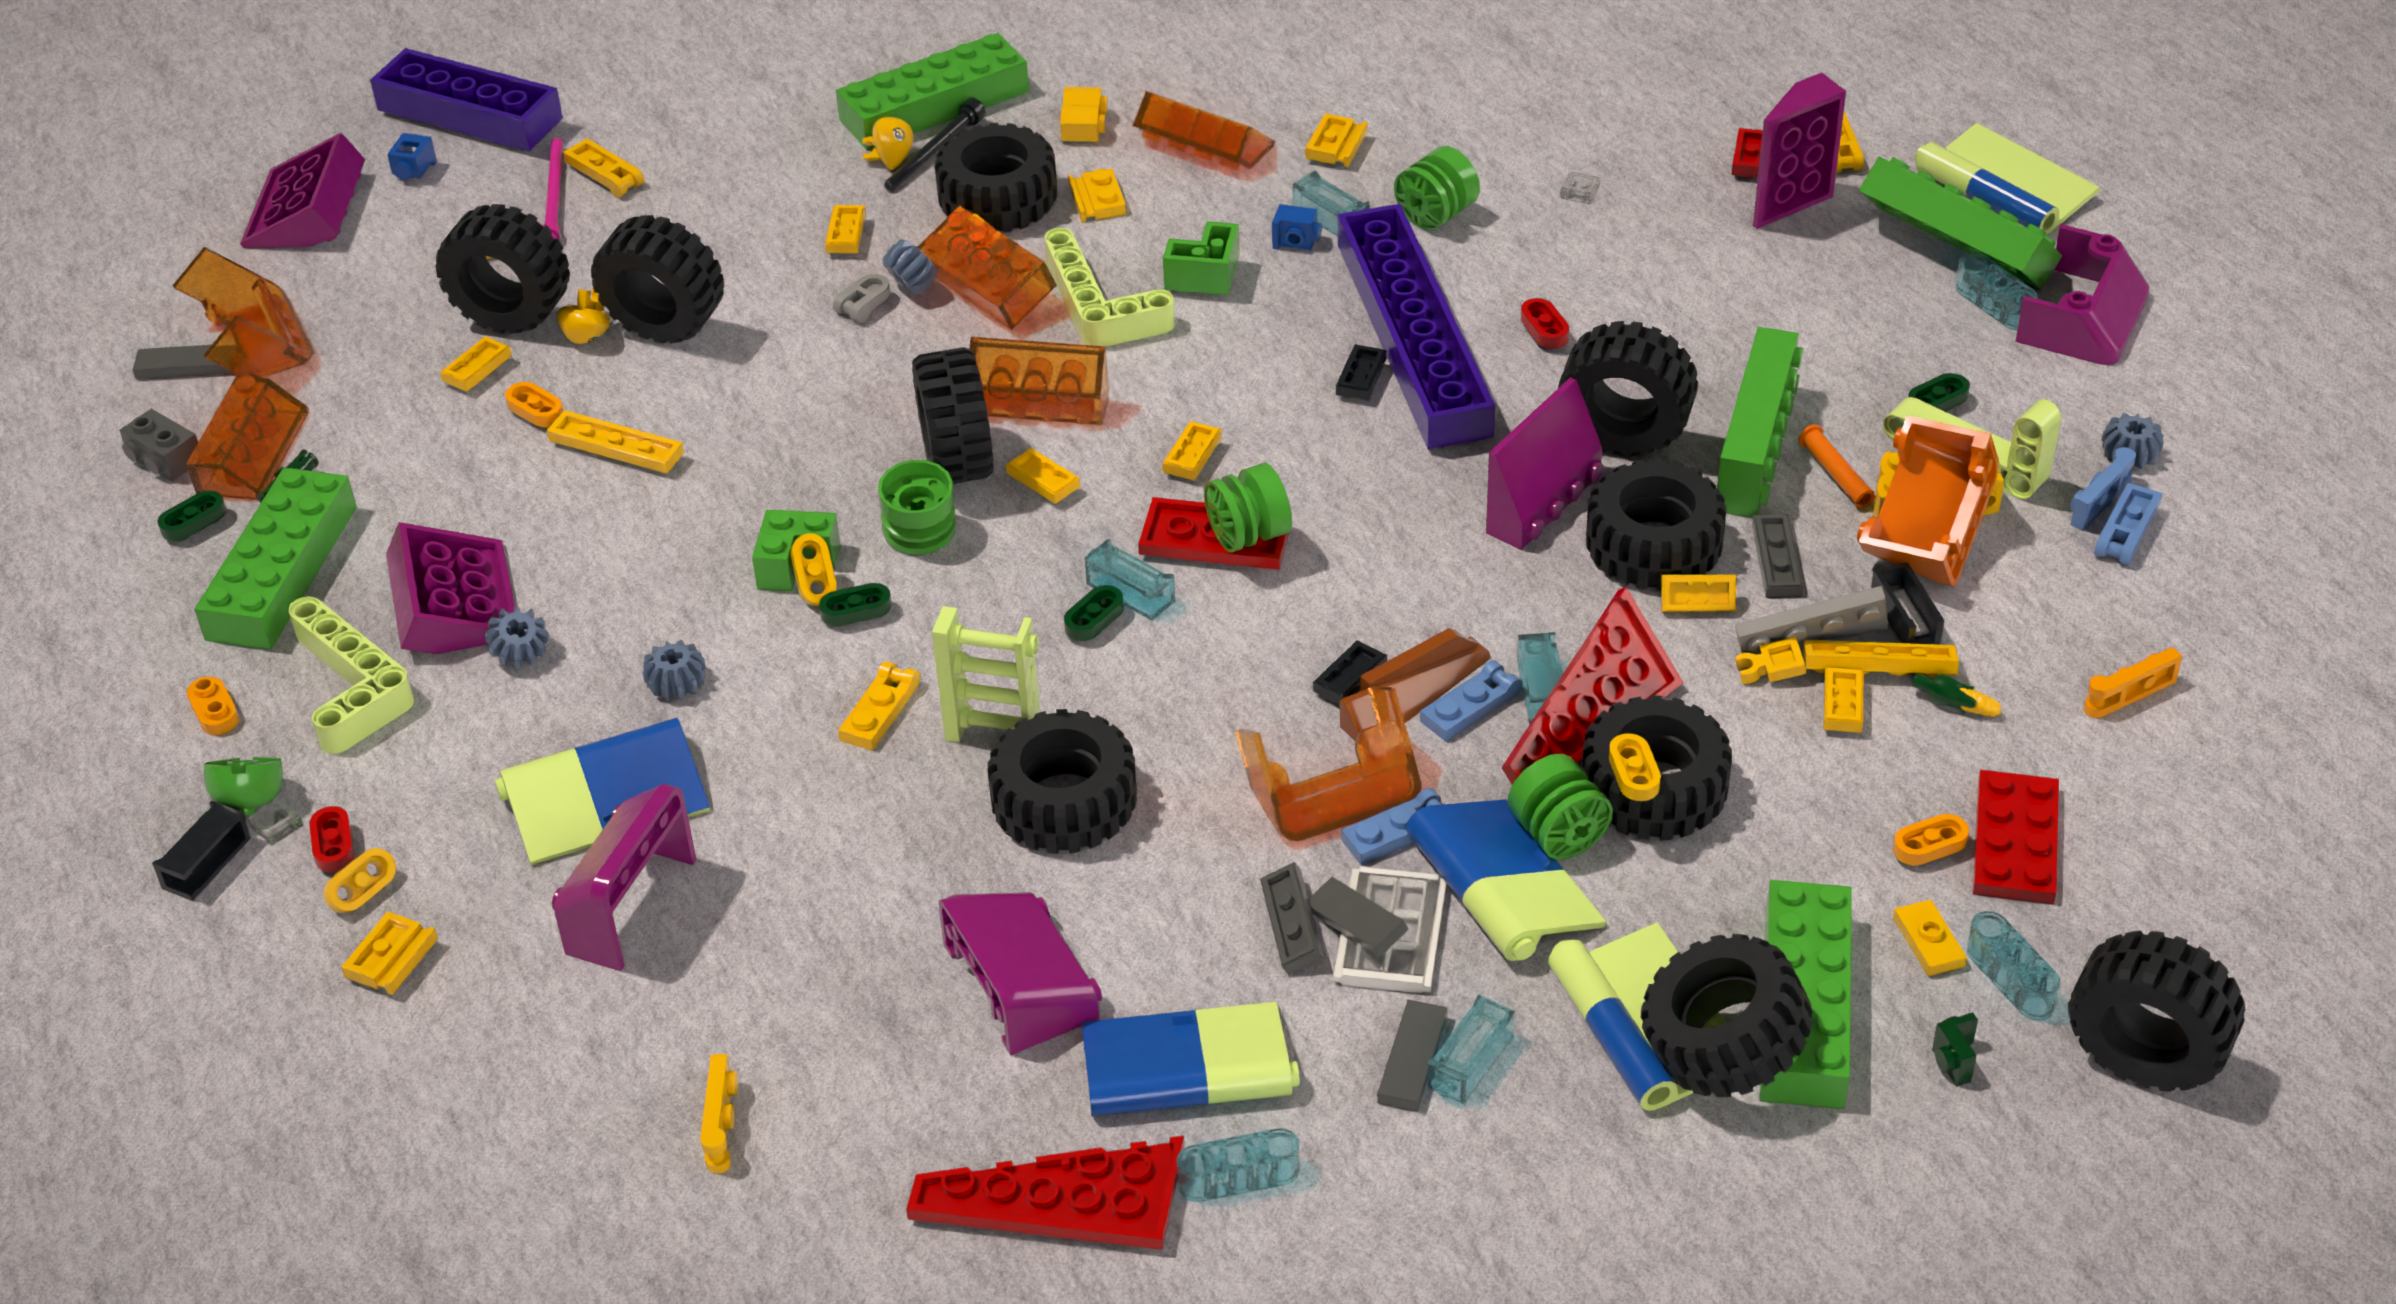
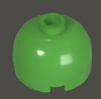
M253 757V760L231 758L206 762L203 771L206 791L214 802L227 807L237 808L244 816L257 815V807L270 804L278 796L282 787L283 767L281 758Z

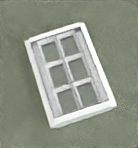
M1370 867L1352 868L1349 887L1403 919L1409 930L1381 957L1341 932L1333 982H1339L1342 986L1422 994L1423 991L1431 992L1447 885L1446 881L1439 877V874Z

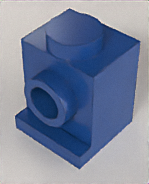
M402 133L387 154L392 175H396L401 180L421 178L430 165L437 163L431 136Z
M1279 204L1272 221V249L1279 250L1280 246L1312 250L1314 243L1320 241L1322 234V223L1317 222V209Z

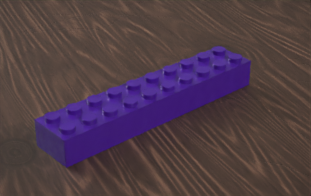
M1401 204L1337 214L1338 248L1383 349L1387 350V359L1427 449L1493 438L1495 429L1494 401Z

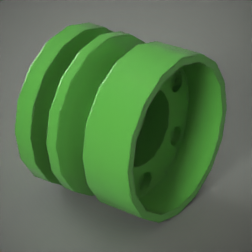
M1450 146L1437 147L1397 175L1394 182V196L1397 204H1401L1407 219L1411 223L1425 231L1436 230L1477 201L1480 194V181L1474 166L1465 155Z
M909 460L897 463L886 470L879 480L878 486L882 532L886 542L895 550L911 555H924L936 552L946 546L955 535L956 530L953 482L948 471L939 464L927 460Z
M1264 462L1241 470L1238 478L1229 474L1222 477L1221 480L1218 478L1205 484L1204 502L1211 527L1220 544L1228 552L1232 553L1243 549L1244 546L1255 545L1258 537L1266 541L1290 532L1292 513L1289 499L1278 474L1268 463Z
M1564 754L1549 755L1534 762L1514 781L1508 794L1507 806L1513 816L1525 830L1530 831L1533 839L1541 846L1546 855L1556 860L1570 859L1585 852L1601 838L1612 820L1613 807L1608 798L1599 791L1594 783L1590 782L1586 773L1572 757Z

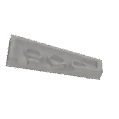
M1879 586L1735 624L1738 644L1741 652H1759V645L1796 637L1798 643H1804V640H1824L1888 630L1886 598L1883 588Z

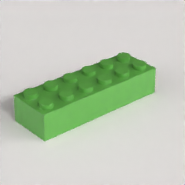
M999 33L988 34L970 43L960 44L953 49L932 54L919 61L906 63L902 67L881 72L868 79L852 82L845 87L836 89L839 120L866 150L875 148V146L865 145L863 138L872 136L874 123L880 118L895 117L904 120L912 127L913 133H917L955 119L958 116L960 105L968 98L978 99L986 108L1029 92L1027 61Z
M1880 156L1877 158L1859 191L1878 209L2040 290L2043 289L2062 257L2054 248L2056 242L2048 238L2045 231L2032 224H2029L2026 228L2018 223L2019 219L2003 210L1998 214L1991 210V206L1977 197H1973L1970 200L1963 196V192L1948 183L1943 187L1935 182L1936 179L1924 171L1919 170L1916 174L1908 169L1909 165L1895 157H1892L1890 161Z
M1757 327L1720 457L1717 488L1725 499L1724 504L1727 514L1753 518V515H1758L1761 505L1767 506L1771 485L1767 484V482H1774L1777 462H1774V460L1780 459L1783 440L1780 438L1786 437L1789 420L1786 416H1791L1794 404V396L1792 394L1797 395L1800 374H1797L1798 369H1795L1800 368L1803 356V348L1797 347L1799 333Z
M283 467L194 608L205 641L272 650L290 620V604L305 595L357 508L348 476Z
M1770 880L1765 915V940L1770 945L1777 946L1785 954L1787 960L1790 961L1811 1002L1813 1011L1811 1020L1813 1023L1809 1038H1805L1807 1043L1800 1056L1795 1055L1792 1058L1794 1061L1793 1065L1785 1073L1780 1071L1774 1076L1775 1081L1767 1086H1764L1763 1083L1760 1084L1759 1101L1845 1109L1850 1080L1851 886Z

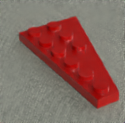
M1627 587L1616 592L1501 767L1511 785L1526 768L1537 760L1549 755L1564 754L1572 757L1576 763L1580 761L1588 727L1594 723V719L1603 711L1609 712V708L1620 701L1626 704L1630 698L1639 696L1642 699H1651L1652 695L1662 696L1663 699L1684 683Z
M1184 1135L1169 1137V1143L1147 1146L1146 1141L1130 1143L1129 1149L1107 1152L1102 1147L1038 1156L1035 1157L1036 1162L1013 1165L1012 1160L997 1162L996 1168L972 1171L968 1167L916 1174L906 1207L908 1220L1163 1250L1185 1147Z

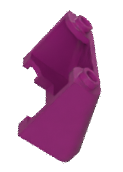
M1031 892L954 894L939 900L938 906L944 947L952 959L964 957L990 1000L992 1016L995 1020L999 1019L1001 1023L1004 1022L1005 1035L1001 1036L1010 1056L1082 1026L1081 1022L1099 1019L1098 1002L1102 1000L1100 987L1093 977L1088 979L1050 920L1047 904L1042 897L1036 898Z

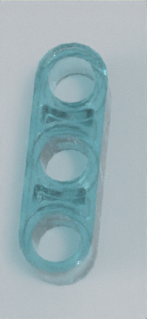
M1967 253L1960 257L1955 283L1956 291L2005 327L2017 331L2024 296L2037 299V293L1984 255Z
M1983 911L1976 914L1971 921L1966 946L1969 958L2026 1018L2041 1021L2051 1017L2055 1010L2061 984L2057 972L2002 915L1993 911Z
M1281 1128L1188 1146L1177 1157L1179 1192L1181 1196L1189 1201L1203 1202L1292 1183L1300 1173L1299 1139L1292 1131Z

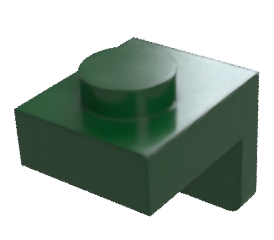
M1974 1013L1959 1017L1951 1016L1937 1023L1932 1051L1935 1054L1938 1067L1942 1072H1947L1956 1087L1972 1081L1977 1057L1970 1046L1974 1042L1978 1023Z

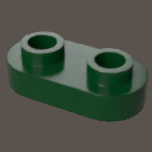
M1945 373L1912 388L1909 391L1908 397L1919 399L1946 412L1966 402L1970 383L1962 375Z
M199 492L166 510L159 516L157 523L161 535L169 541L179 542L186 540L191 535L219 521L226 513V506L219 492Z
M868 583L829 592L819 601L821 619L830 626H843L879 618L887 614L892 607L890 590L887 586L880 583Z
M1102 585L1095 587L1065 613L1064 628L1066 635L1076 641H1088L1099 635L1124 611V599L1121 590L1111 585Z

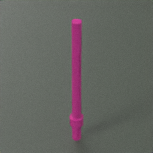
M555 138L551 141L545 223L542 226L546 224L552 230L551 235L554 239L558 238L560 240L558 211L563 141Z

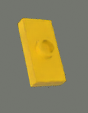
M833 206L825 241L826 253H858L866 218L865 206Z
M485 336L440 371L442 381L468 392L512 356L509 346Z
M1190 421L1162 463L1163 473L1195 481L1222 439V429Z
M1029 448L1006 464L1008 475L1054 504H1057L1080 487V478L1032 448Z
M1736 574L1661 575V611H1736Z
M1825 667L1823 730L1862 733L1864 670Z
M1931 899L1894 909L1893 919L1928 977L1966 966L1967 956Z

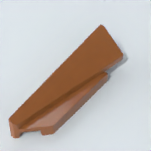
M1451 628L1440 632L1361 675L1360 692L1340 700V728L1364 750H1371L1417 715L1422 709L1433 703L1490 659L1489 651L1473 637L1466 638Z

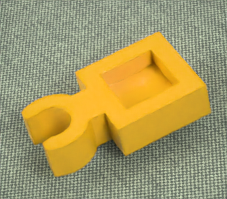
M1796 637L1759 645L1760 654L1758 655L1741 653L1735 657L1737 669L1749 667V669L1740 671L1742 684L1754 683L1763 675H1767L1770 683L1806 674L1805 663Z

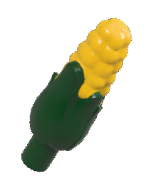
M1916 673L1911 686L1928 692L1930 700L1939 705L1956 708L1964 714L1968 711L1970 713L1982 714L1983 716L1996 717L2001 713V704L1994 698L1976 691L1974 686L1964 684L1949 675L1938 674L1933 679Z

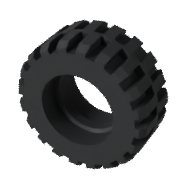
M990 123L989 126L983 127L981 125L973 126L969 131L964 129L958 132L955 138L950 137L936 155L935 176L939 206L942 208L943 213L957 225L961 224L972 214H977L996 231L1007 233L1012 232V229L1015 228L1021 230L1028 227L1031 222L1036 223L1041 220L1044 214L1050 211L1057 199L1056 162L1053 148L1038 132L1033 133L1028 127L1023 126L1019 128L1016 124L1011 123L1006 125Z
M492 204L490 207L489 205L478 206L464 214L437 250V264L435 267L437 278H441L439 285L442 292H447L449 296L448 301L453 307L457 306L462 311V316L467 320L469 318L477 322L476 325L481 328L490 327L493 332L505 333L508 330L509 334L533 330L545 321L565 294L567 284L570 281V271L568 269L567 255L562 253L563 245L558 238L554 239L551 235L552 230L546 224L542 226L537 222L538 218L531 213L526 215L521 213L522 209L511 206L507 209L502 204ZM485 256L493 257L506 264L514 271L521 283L500 275L489 264Z
M653 215L632 217L618 225L593 258V264L591 265L592 286L594 292L599 294L598 301L602 307H606L609 310L608 314L613 320L617 319L623 324L622 327L627 331H634L638 333V337L645 340L652 338L656 343L663 344L667 343V341L670 344L679 343L694 337L718 307L724 295L723 274H720L722 270L718 259L714 260L713 251L708 245L705 246L700 241L701 237L695 232L691 234L685 229L686 226L679 222L671 223L669 218L662 216L654 219Z
M1624 321L1611 322L1609 327L1606 324L1594 327L1592 332L1584 333L1579 338L1578 343L1574 344L1558 388L1570 377L1577 381L1600 443L1606 452L1614 453V451H1620L1625 456H1633L1635 452H1640L1641 455L1653 453L1655 448L1657 450L1664 449L1672 441L1677 440L1687 424L1698 391L1699 382L1696 379L1698 373L1694 363L1690 362L1691 357L1685 348L1680 349L1678 347L1679 342L1671 335L1666 337L1661 334L1662 330L1654 326L1651 329L1643 327V323L1635 321L1631 322V325L1624 324ZM1608 378L1631 380L1644 387L1653 397L1648 399H1632L1622 396L1609 388L1603 380Z
M961 347L919 354L912 361V373L919 423L927 461L939 464L948 471L953 484L988 478L994 470L992 439L983 386L973 351Z
M1653 459V462L1638 460L1634 461L1630 466L1626 464L1620 465L1613 470V473L1609 471L1590 492L1586 526V546L1590 552V557L1597 566H1601V570L1609 577L1616 576L1620 583L1629 585V583L1636 584L1637 588L1645 590L1648 587H1657L1658 590H1661V575L1706 574V572L1714 568L1722 554L1726 522L1725 499L1711 479L1708 477L1703 478L1702 473L1693 467L1690 469L1685 468L1683 463L1673 461L1670 464L1664 463L1663 459ZM1642 522H1661V523H1666V524H1669V525H1672V526H1667V527H1653V526H1647V525L1640 524V523H1642Z
M1652 695L1651 699H1642L1641 696L1630 698L1626 704L1620 701L1609 708V712L1603 711L1597 716L1585 734L1581 769L1586 773L1590 782L1594 783L1599 791L1608 798L1613 807L1612 820L1609 826L1615 825L1618 832L1627 836L1629 833H1634L1638 835V839L1649 840V837H1660V841L1671 840L1674 835H1680L1681 838L1691 835L1696 827L1701 830L1710 824L1712 818L1714 819L1720 814L1724 807V802L1727 800L1732 763V748L1729 746L1730 740L1726 732L1720 728V724L1711 715L1705 716V711L1694 704L1690 707L1685 705L1684 700L1674 697L1672 701L1662 699V696ZM1635 734L1644 738L1650 747L1655 761L1671 764L1681 770L1670 774H1660V790L1654 798L1647 801H1635L1627 798L1621 792L1609 762L1610 743L1616 736Z
M1056 709V713L1046 714V711L1036 713L1034 718L1030 720L1024 718L1014 725L1015 729L1009 728L999 738L1000 742L997 741L993 746L987 767L992 812L995 814L996 822L1000 828L1007 831V835L1018 843L1023 840L1026 847L1036 851L1039 848H1044L1047 853L1058 854L1059 850H1069V853L1080 852L1082 847L1089 846L1092 849L1101 845L1102 839L1105 837L1108 840L1120 831L1119 826L1124 827L1132 817L1131 812L1135 809L1137 802L1133 748L1130 741L1124 737V733L1114 724L1109 727L1108 720L1098 715L1095 718L1090 717L1088 712L1077 710L1076 713H1068L1067 709ZM1061 774H1073L1088 778L1080 784L1063 788L1046 787L1037 784L1043 779Z
M2142 930L2130 931L2125 933L2124 936L2122 934L2115 935L2106 939L2105 943L2099 944L2088 958L2070 995L2071 998L2068 1002L2069 1022L2074 1035L2080 1036L2078 1040L2086 1053L2091 1052L2094 1055V1061L2103 1069L2108 1067L2113 1070L2114 1076L2124 1081L2126 1078L2137 1082L2136 1086L2146 1089L2155 1086L2159 1088V1091L2171 1092L2176 1087H2179L2181 1091L2196 1088L2198 1085H2204L2213 1080L2216 1074L2221 1073L2243 1027L2246 1009L2244 999L2240 995L2241 990L2235 978L2228 977V969L2220 960L2215 962L2210 958V952L2200 946L2195 948L2187 944V939L2176 936L2174 939L2165 937V932L2151 931L2149 934H2143ZM2141 1004L2154 1007L2166 1013L2172 1019L2157 1015Z
M1732 934L1731 938H1726L1724 935L1712 936L1711 941L1702 943L1699 940L1689 945L1690 949L1682 954L1678 951L1669 959L1670 964L1666 968L1661 966L1655 973L1653 978L1655 983L1648 985L1644 995L1645 1002L1641 1006L1640 1017L1643 1021L1642 1029L1662 1066L1674 1079L1675 1083L1683 1089L1692 1090L1695 1094L1709 1097L1711 1093H1714L1716 1097L1724 1098L1731 1097V1094L1734 1092H1739L1741 1095L1754 1092L1753 1087L1762 1083L1764 1086H1767L1775 1081L1774 1076L1780 1071L1785 1073L1794 1063L1792 1058L1795 1055L1800 1056L1807 1043L1805 1038H1809L1813 1023L1811 1020L1813 1013L1811 1002L1785 954L1777 946L1770 945L1766 940L1754 936L1750 940L1749 936L1744 934ZM1751 1002L1740 1015L1731 1021L1716 1027L1703 1028L1706 1022L1719 1011L1735 1004Z

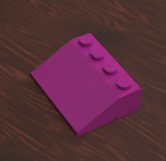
M1822 72L1796 82L1764 119L1753 227L1756 229L1833 198L1846 90Z
M339 133L271 168L240 245L243 248L313 247L323 241L330 242L339 235L343 218L348 213L347 208L355 194L354 189L357 181L362 175L361 170L365 158L342 133Z
M1570 377L1489 452L1486 534L1519 550H1522L1531 540H1536L1542 533V530L1552 520H1557L1562 511L1572 501H1577L1582 492L1592 482L1598 481L1603 472V464L1601 463L1602 445L1575 379Z
M398 522L386 552L400 648L414 652L440 654L488 645L485 642V633L489 630L488 623L491 617L499 618V612L502 608L508 613H513L515 607L502 540Z

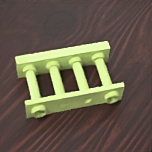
M942 606L932 630L945 740L960 743L965 728H970L971 725L1004 730L1010 728L1013 730L1015 729L1014 725L1024 718L1030 720L1034 718L1036 713L1041 712L1035 658L1039 638L1038 635L1033 634L1032 618L1024 617L1018 635L1015 636L964 629V625L959 624L957 608ZM962 644L1015 651L1016 663L967 656L966 652H962ZM965 671L1017 678L1019 690L972 684L969 679H965ZM968 698L1019 705L1021 707V717L973 710V706L968 705Z

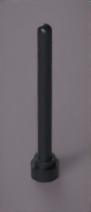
M968 98L960 105L958 116L885 181V189L888 191L895 190L944 146L950 137H954L966 125L978 124L986 116L984 105L976 98Z

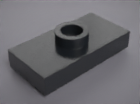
M1354 344L1336 384V395L1369 401L1387 360V350Z
M1356 640L1313 681V692L1340 705V700L1360 691V676L1387 662V655Z

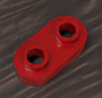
M1532 298L1522 304L1521 322L1539 345L1547 349H1557L1567 344L1569 340V324L1550 301L1543 298Z
M328 806L316 811L309 821L312 854L315 863L324 872H338L354 860L355 856L352 828L348 814L343 808L337 806Z

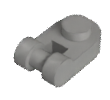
M870 274L860 278L835 297L833 309L842 315L849 314L850 318L858 323L865 322L870 312L890 297L888 279L879 274Z

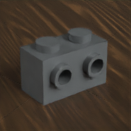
M153 409L135 418L119 430L124 443L122 449L125 455L131 461H137L146 466L153 474H160L171 482L204 460L196 434Z

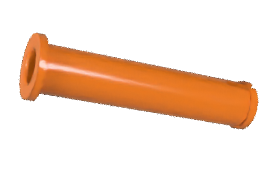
M1812 424L1806 427L1798 437L1799 445L1807 448L1851 498L1857 508L1869 506L1875 499V492L1823 435L1824 431L1820 425Z

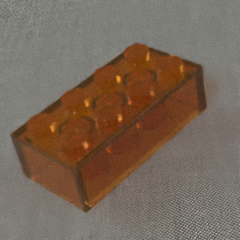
M961 206L956 208L917 246L936 267L937 280L1010 330H1013L1057 286L1043 260Z

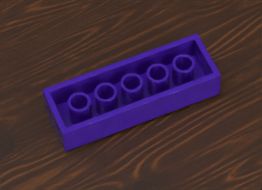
M404 48L370 79L378 111L515 147L520 150H532L563 119L556 87Z

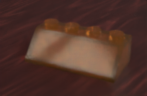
M1145 91L1133 123V127L1143 131L1141 137L1155 143H1159L1160 138L1169 141L1167 146L1181 152H1185L1186 147L1195 150L1194 156L1210 162L1212 157L1221 159L1220 165L1236 171L1239 166L1251 169L1275 144V140L1250 126Z
M971 337L969 349L973 351L976 358L988 417L1091 425L1103 424L1109 402L1106 346Z
M236 376L186 463L195 493L216 491L222 497L258 500L257 495L272 482L275 473L278 471L309 413L308 406L269 378Z

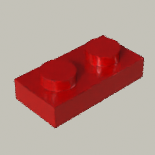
M1739 128L1731 175L1758 178L1763 130Z

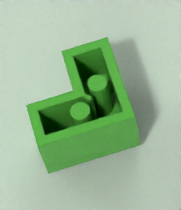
M1207 221L1201 241L1169 238L1163 256L1164 290L1229 295L1240 256L1239 224Z
M766 510L752 555L757 589L793 591L796 577L790 550L796 539L804 534L812 533L824 539L828 546L832 567L834 568L841 545L836 513ZM804 548L802 550V554L806 559L814 558L812 549Z

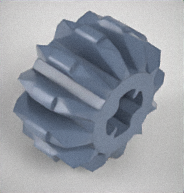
M900 239L882 257L883 265L888 270V273L910 293L920 295L937 278V269L932 264V261L910 241Z
M2123 413L2120 418L2112 417L2102 434L2101 441L2103 442L2104 457L2113 458L2116 449L2127 447L2136 453L2134 466L2143 469L2145 464L2154 465L2164 445L2161 425L2152 423V417H2139L2138 413L2135 416Z
M518 605L514 607L513 613H508L502 608L499 612V618L491 617L488 623L489 630L485 633V642L489 645L491 657L499 656V662L502 666L509 661H513L517 670L521 666V661H525L533 666L536 656L543 657L546 652L545 644L549 641V632L545 629L543 617L534 618L535 612L532 608L526 613H520L521 610Z
M682 639L676 644H670L666 640L665 646H652V653L644 656L643 679L647 684V688H650L654 696L663 695L667 701L673 696H679L683 700L684 694H696L697 687L704 685L705 659L702 657L701 652H698L695 644L685 645Z

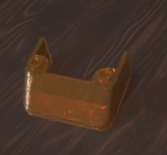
M204 246L173 284L174 289L202 303L208 320L218 326L222 324L227 326L204 353L206 359L230 370L237 378L243 381L247 379L257 380L305 365L314 355L312 345L287 294L272 281Z
M1382 686L1368 688L1378 724L1365 728L1358 734L1355 740V752L1358 763L1290 785L1288 774L1284 767L1276 762L1268 761L1260 732L1246 729L1235 731L1250 787L1281 837L1291 841H1302L1370 818L1416 798L1421 792V779L1395 688Z

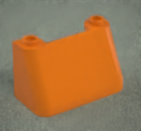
M1907 415L1903 427H1899L1894 435L1893 447L1897 449L1900 461L1879 516H1871L1867 522L1860 524L1857 542L1860 544L1863 552L1894 565L1908 562L1915 574L1936 583L1954 587L1961 576L1994 487L1999 469V458L1991 433Z

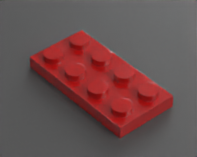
M1152 497L1138 543L1139 555L1280 570L1289 533L1266 541L1258 537L1255 545L1244 546L1243 549L1230 553L1220 544L1211 527L1205 502Z
M1980 769L1977 786L1972 894L2054 904L2057 888L2059 779Z

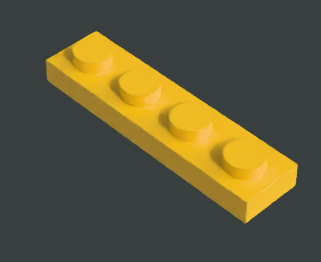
M564 410L547 429L548 439L551 442L666 474L684 454L683 442Z
M1804 640L1803 643L1805 668L1812 669L1818 673H1825V667L1864 670V675L1869 674L1871 671L1888 672L1894 676H1905L1909 673H1925L1931 677H1936L1938 674L1958 675L1959 659L1955 645Z

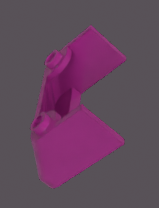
M2061 224L2056 250L2062 257L2054 271L2096 281L2099 284L2093 296L2081 291H2074L2065 294L2059 304L2024 296L2015 342L2096 364H2114L2120 359L2145 306L2150 288L2149 284L2123 244L2114 236Z
M661 784L630 797L617 805L611 819L565 884L556 890L552 899V909L555 911L565 955L617 971H622L625 967L613 911L653 854L694 865L697 860L681 788Z

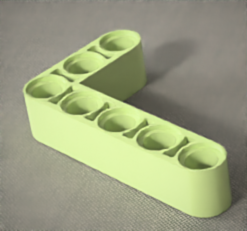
M1054 228L1046 232L1044 238L1047 267L1079 336L1086 346L1090 348L1107 347L1165 334L1174 328V298L1170 292L1166 290H1152L1105 301L1073 233L1066 228Z
M1913 397L1905 398L1883 420V428L1886 434L1893 440L1896 430L1899 427H1903L1907 415L1988 432ZM2045 399L2036 401L2016 420L2011 442L1991 433L1999 458L1998 471L2005 480L2003 492L2016 498H2029L2051 475L2061 424L2060 410L2051 401Z
M309 596L301 597L290 604L289 615L297 640L352 685L351 688L319 707L312 715V723L322 751L329 754L346 751L407 712L413 706L414 696L408 674L400 664L319 599Z

